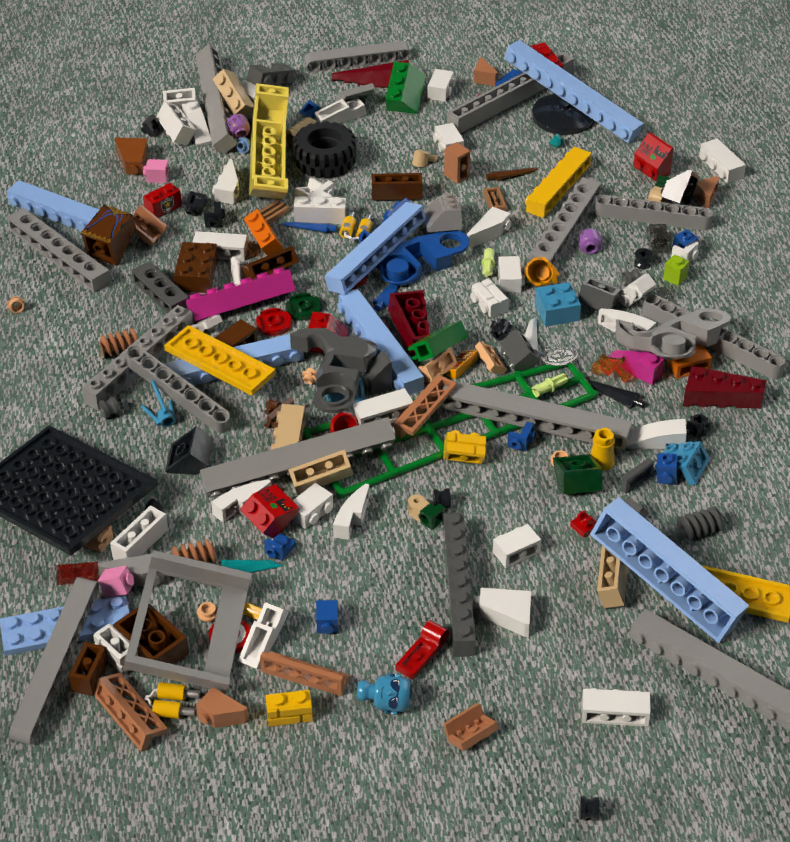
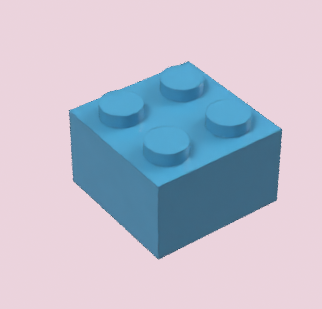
M570 282L537 287L535 289V306L545 327L580 321L581 304Z

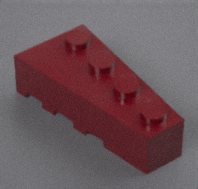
M424 290L390 293L388 312L407 350L412 344L430 335ZM414 350L408 351L410 356L416 355Z
M691 366L684 393L683 407H690V405H699V407L718 405V408L735 406L736 408L761 409L767 380Z

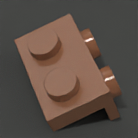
M140 205L133 214L136 224L133 233L149 246H152L168 227L143 205Z
M479 703L472 705L443 724L448 742L462 751L472 748L474 744L489 737L499 729L496 721L484 715Z

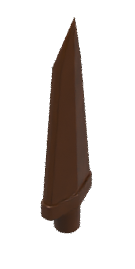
M540 167L492 171V173L486 174V180H501L531 173Z

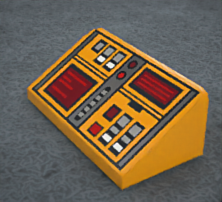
M463 350L455 357L457 364L447 371L445 375L456 380L478 360V351Z

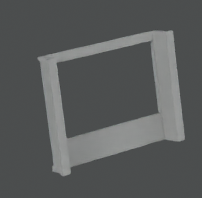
M153 550L123 671L131 670L210 689L214 687L226 694L252 573ZM156 573L222 588L204 671L136 656Z

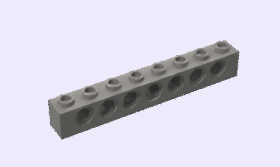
M582 177L579 183L575 184L573 192L569 193L567 201L563 202L561 210L557 211L555 219L550 221L547 231L543 232L541 240H538L535 245V249L530 251L529 261L534 257L540 256L548 259L552 265L556 264L595 204L596 197L600 195L601 182Z
M22 208L7 216L10 231L95 293L111 283V273L107 267L101 265L96 259L90 257L85 251H82L63 235L57 233L52 227L46 225L43 220L38 219L32 212Z
M177 305L130 346H139L158 359L166 352L164 345L186 326L193 325L192 311ZM127 349L82 387L84 404L99 411V401H106L112 396L115 397L139 376L127 365Z

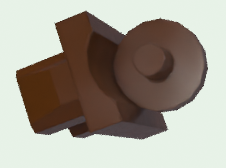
M289 397L282 404L293 405L294 400ZM270 399L265 403L266 410L264 412L268 420L264 424L266 428L271 426L273 428L278 427L276 421L277 412L281 411L282 406L279 400L274 401Z

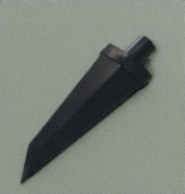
M588 380L595 390L629 409L634 405L640 408L645 406V401L638 399L639 393Z

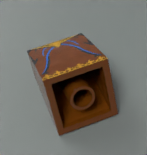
M104 204L81 232L87 254L90 257L118 266L136 228L133 215Z

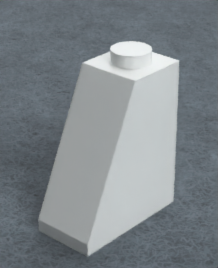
M481 588L480 596H476L475 609H479V617L524 637H529L531 591Z

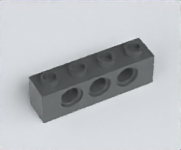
M150 261L131 270L133 283L166 314L177 305L188 309L185 300L190 298L189 295L184 293L177 284H174L167 275H164Z

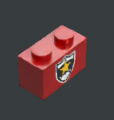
M170 182L144 195V207L159 218L182 206L181 191Z

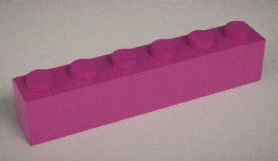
M281 267L274 269L272 274L264 272L257 274V278L252 280L250 277L241 279L239 284L234 285V282L224 284V288L219 290L217 287L208 289L206 294L201 295L200 292L191 294L190 298L185 300L187 308L192 311L193 321H197L295 291L290 270H284Z

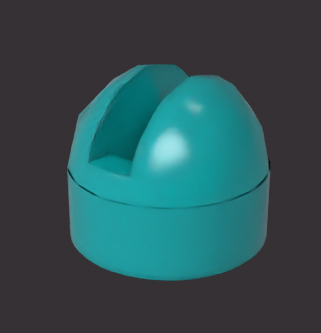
M557 134L549 143L554 148H559L563 145V139Z

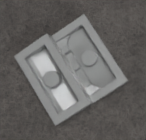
M371 83L338 92L336 101L341 99L348 101L356 97L360 98L370 95L374 92L375 87Z

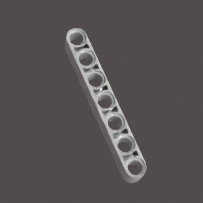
M405 41L310 52L305 55L304 60L309 72H319L404 61L410 59L411 52Z
M599 195L595 201V214L599 217L697 230H709L712 227L713 211L709 208L610 195Z
M134 345L127 349V365L130 369L149 383L154 380L161 392L214 431L223 433L229 429L230 414L225 408L143 348Z

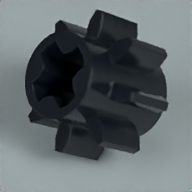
M498 318L497 322H492L490 334L496 340L502 341L512 332L513 326L507 319Z
M696 414L690 417V421H687L686 429H689V434H692L694 437L707 436V431L711 429V423H708V417Z

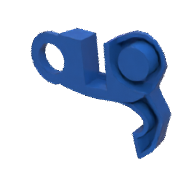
M365 229L362 230L359 236V244L370 235ZM458 230L439 231L438 233L415 237L400 243L375 268L380 269L382 280L394 285H409L421 278V264L416 258L422 256L435 271L450 268L453 256L461 254L468 249L469 239L466 234ZM447 239H454L461 244L454 248H447L440 243Z

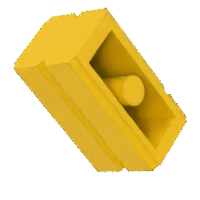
M457 430L447 432L444 440L443 459L482 464L485 458L486 436H481L478 433L461 434Z
M310 690L265 695L269 727L295 724L301 721H313Z

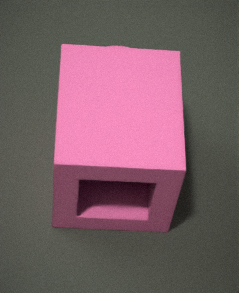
M147 160L146 166L143 167V175L146 176L147 182L167 183L169 175L168 160Z
M127 566L105 569L98 582L105 598L128 594L134 584V577Z

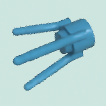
M152 380L151 383L161 409H159L156 417L145 405H142L141 408L156 422L157 426H172L177 420L172 400H169V409L166 408L155 381Z

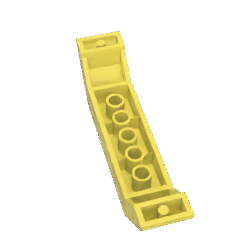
M256 83L251 129L249 196L283 200L288 192V178H285L289 87Z

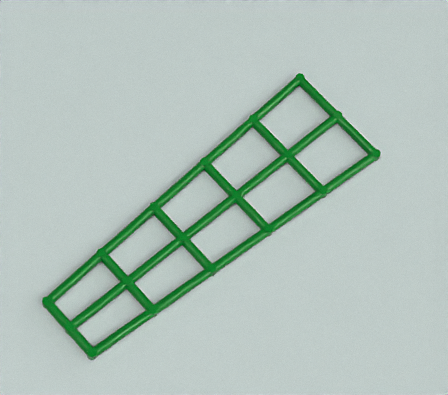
M572 360L560 364L550 363L524 371H515L509 375L471 384L489 388L516 380L525 392L519 396L539 400L538 397L534 396L531 387L524 378L568 367L575 377L569 378L567 383L555 388V391L580 383L587 394L559 405L572 408L587 401L597 399L598 394ZM462 413L434 423H430L427 420L413 436L408 433L402 439L395 436L394 443L428 433L439 449V452L395 468L384 449H373L377 452L388 472L344 489L339 481L331 483L338 494V498L344 499L364 484H369V487L442 459L444 443L435 430L477 416ZM481 418L490 431L481 435L486 436V441L521 428L512 424L497 428L492 420ZM330 422L309 428L304 427V439H312L311 435L330 430Z

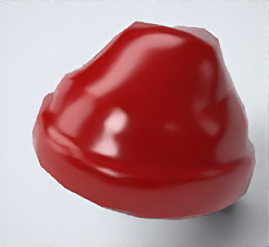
M339 412L333 416L330 422V433L358 426V420L351 413Z

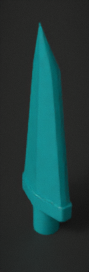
M224 559L221 560L220 566L254 573L282 567L283 565L272 560Z

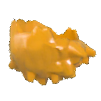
M540 256L531 259L524 271L528 281L537 287L549 286L551 283L557 284V276H560L557 268L548 259Z

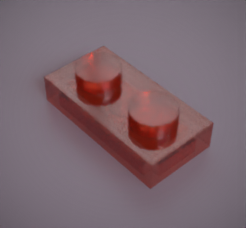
M99 562L57 565V585L74 584L77 577L98 582Z

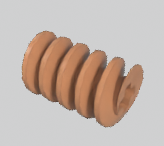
M130 328L129 334L126 330H123L122 336L118 331L115 332V337L108 333L107 339L104 335H101L99 342L103 358H105L106 352L110 357L113 351L119 355L120 349L125 351L138 339L134 329Z
M205 539L204 546L200 541L196 542V547L192 543H188V549L185 548L184 544H181L179 551L176 546H172V555L209 563V559L214 564L217 562L213 541L210 544L208 539Z

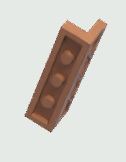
M438 374L394 422L395 436L401 439L406 433L413 436L455 390L457 383ZM444 384L449 386L447 389L442 390Z
M262 651L260 655L261 672L342 696L350 680L347 674L271 651L269 653Z
M121 673L98 678L93 695L140 751H145L149 748L153 737L167 733L168 728ZM117 681L122 686V688L115 686L112 683ZM122 695L131 697L134 700V702L124 699ZM134 709L143 711L146 716L136 713ZM146 723L155 725L157 728L151 730Z

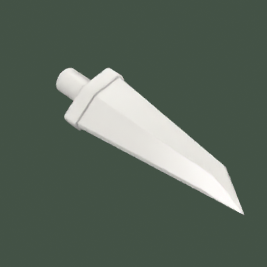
M232 257L230 271L235 285L241 283L240 260L237 257Z
M537 317L529 321L524 335L536 354H538Z

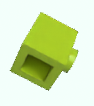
M674 254L665 263L663 279L679 286L688 276L689 261Z

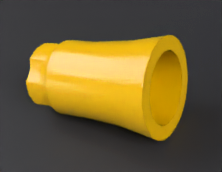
M608 428L595 431L590 453L603 468L602 471L610 470L615 465L614 433Z

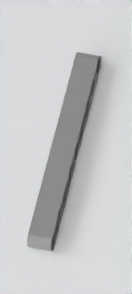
M650 293L643 297V315L660 324L673 318L693 313L656 294ZM721 328L718 343L708 346L769 378L779 379L783 375L784 357L725 328Z
M80 577L76 578L9 731L10 740L29 745L34 743L99 591V582Z

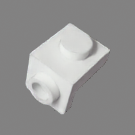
M310 178L308 186L297 187L295 194L299 197L307 196L323 185V183Z
M695 242L684 249L674 245L671 257L675 254L688 260L690 263L698 257L699 243Z

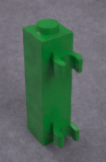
M462 320L447 324L412 344L408 348V351L414 350L416 353L415 356L411 357L412 360L418 359L420 362L433 358L467 338L468 335Z

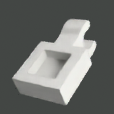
M213 315L191 326L202 332L205 329L211 331L217 328V324L223 321L220 315Z

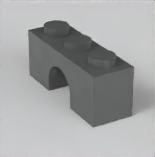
M272 63L271 68L261 64L250 65L247 81L254 85L256 83L273 86L291 85L296 70L285 63Z

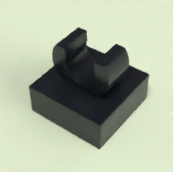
M152 114L142 123L143 127L140 129L144 134L148 133L150 137H153L160 131L162 126L155 115Z

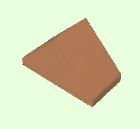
M483 57L479 58L474 69V83L495 86V83L498 81V72Z
M718 176L698 181L694 196L705 208L710 207L718 190L720 178Z

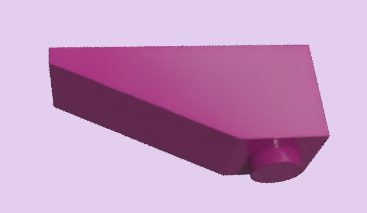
M615 350L605 360L606 363L651 385L662 376L664 359L647 351Z

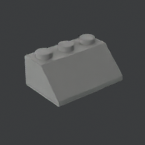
M447 193L436 197L424 211L426 218L424 225L428 232L462 230V209L454 195Z

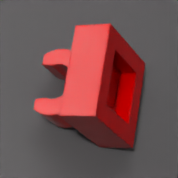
M583 510L577 514V518L570 521V527L584 538L591 534L597 521Z

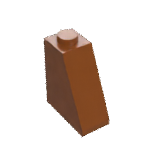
M115 137L116 153L126 174L143 175V167L146 165L149 153L147 138Z

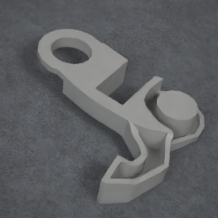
M698 309L693 311V313L673 318L650 331L634 330V323L617 319L615 336L618 343L630 350L653 352L657 356L668 360L686 359L695 354L696 343L705 347L718 343L721 328L730 324L731 316L718 309ZM704 318H713V319H717V320H719V321H713V322H712V321H705V320H702V319H704Z

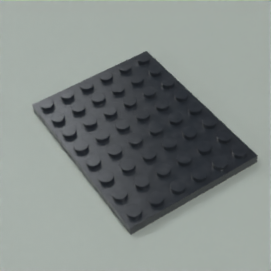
M49 425L0 462V517L72 556L157 487L158 483L157 479Z

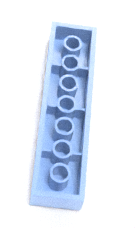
M620 497L604 508L590 534L594 539L716 642L720 643L733 631L749 607L744 600Z

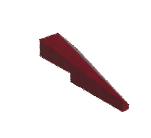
M409 60L398 61V62L409 63ZM394 62L331 73L332 81L343 80L345 83L356 82L362 86L373 83L376 88L388 87Z

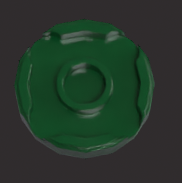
M309 293L293 295L286 302V311L296 320H310L313 312H321L322 310L321 300L317 296H311Z

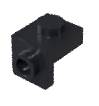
M190 191L187 202H182L181 205L187 214L201 215L208 197L205 194Z
M221 201L214 202L213 213H204L205 228L222 227V219L225 218V208H221Z

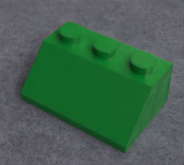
M394 62L385 99L386 110L418 114L426 75L410 63Z

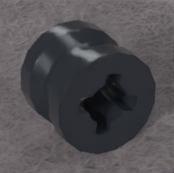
M646 248L636 250L635 267L644 270L650 268L652 252Z
M445 488L443 491L433 489L434 506L441 504L446 508H451L449 488Z
M580 796V820H585L586 818H592L594 821L599 820V797L587 799L585 796Z

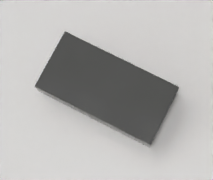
M647 458L623 475L620 490L628 493L649 478L653 473L654 461L651 458Z

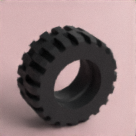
M319 121L315 122V124L310 123L306 127H302L293 140L295 165L301 172L307 173L308 176H315L316 178L325 177V179L334 176L335 178L339 174L347 173V170H350L356 162L355 135L343 124L339 125L337 122L329 123V121L321 123Z

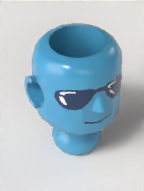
M388 673V675H381L376 679L375 684H371L366 680L358 682V700H374V706L388 714H397V712H404L409 708L411 682L409 679L401 677V674Z

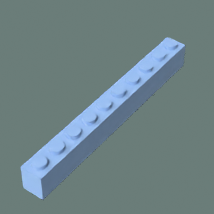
M521 40L508 46L504 58L506 61L625 142L629 143L639 136L644 123Z

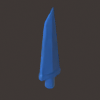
M285 222L280 224L325 233L328 231L337 232L338 229L337 225H331V223Z
M390 283L373 300V303L376 304L374 307L376 311H380L383 306L389 305L390 293H396L399 285Z

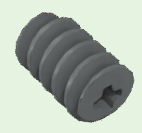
M714 506L713 508L709 507L706 510L679 516L677 518L678 531L682 537L686 535L689 540L693 539V534L696 538H699L701 533L704 536L708 534V531L714 533L715 528L717 531H722L721 513Z

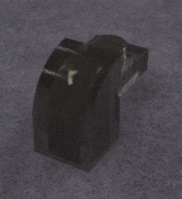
M649 225L646 230L649 250L651 252L669 251L668 243L671 240V232H667V225Z

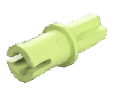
M491 248L484 250V258L481 263L483 266L482 274L485 277L492 276L493 267L495 266V251Z
M564 373L551 379L546 378L542 383L532 386V392L535 397H540L547 392H554L555 388L567 383L568 378Z

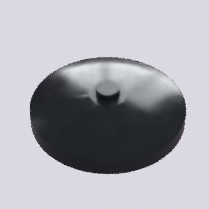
M556 94L540 98L535 102L532 109L534 123L544 131L553 134L573 135L582 133L591 128L595 123V120Z

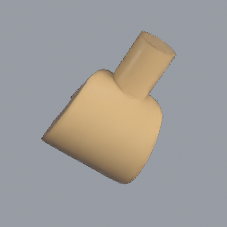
M420 149L415 150L412 164L417 167H426L428 161H437V155H429L430 153Z

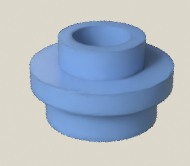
M245 137L238 138L237 150L243 154L249 152L251 141Z

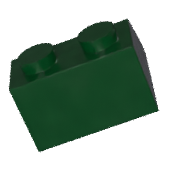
M591 454L553 458L557 484L563 494L572 496L576 495V493L592 494L595 491H602L603 468Z

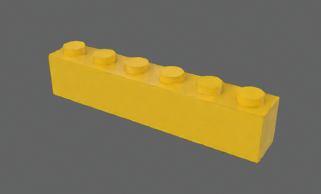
M573 147L567 152L565 157L558 162L557 166L551 169L549 175L543 178L541 184L535 187L531 195L527 196L525 200L526 212L545 218L590 167L591 152L577 147Z

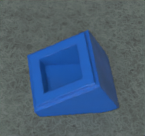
M308 100L299 113L313 119L316 117L314 112L321 108Z

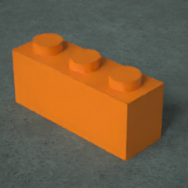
M258 209L243 218L267 256L284 249L270 224Z

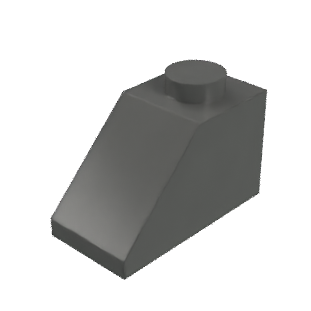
M381 351L368 365V370L364 373V378H362L364 388L368 389L371 395L392 389V362L385 351Z

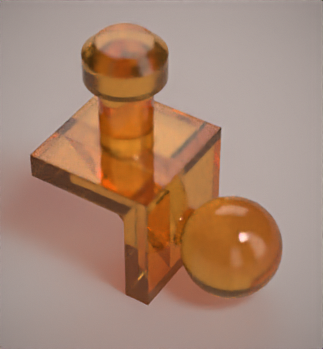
M603 353L591 366V370L595 375L605 373L609 376L612 372L616 371L621 376L623 382H627L631 378V373L626 372L621 367L626 359L625 356L613 358L607 357Z

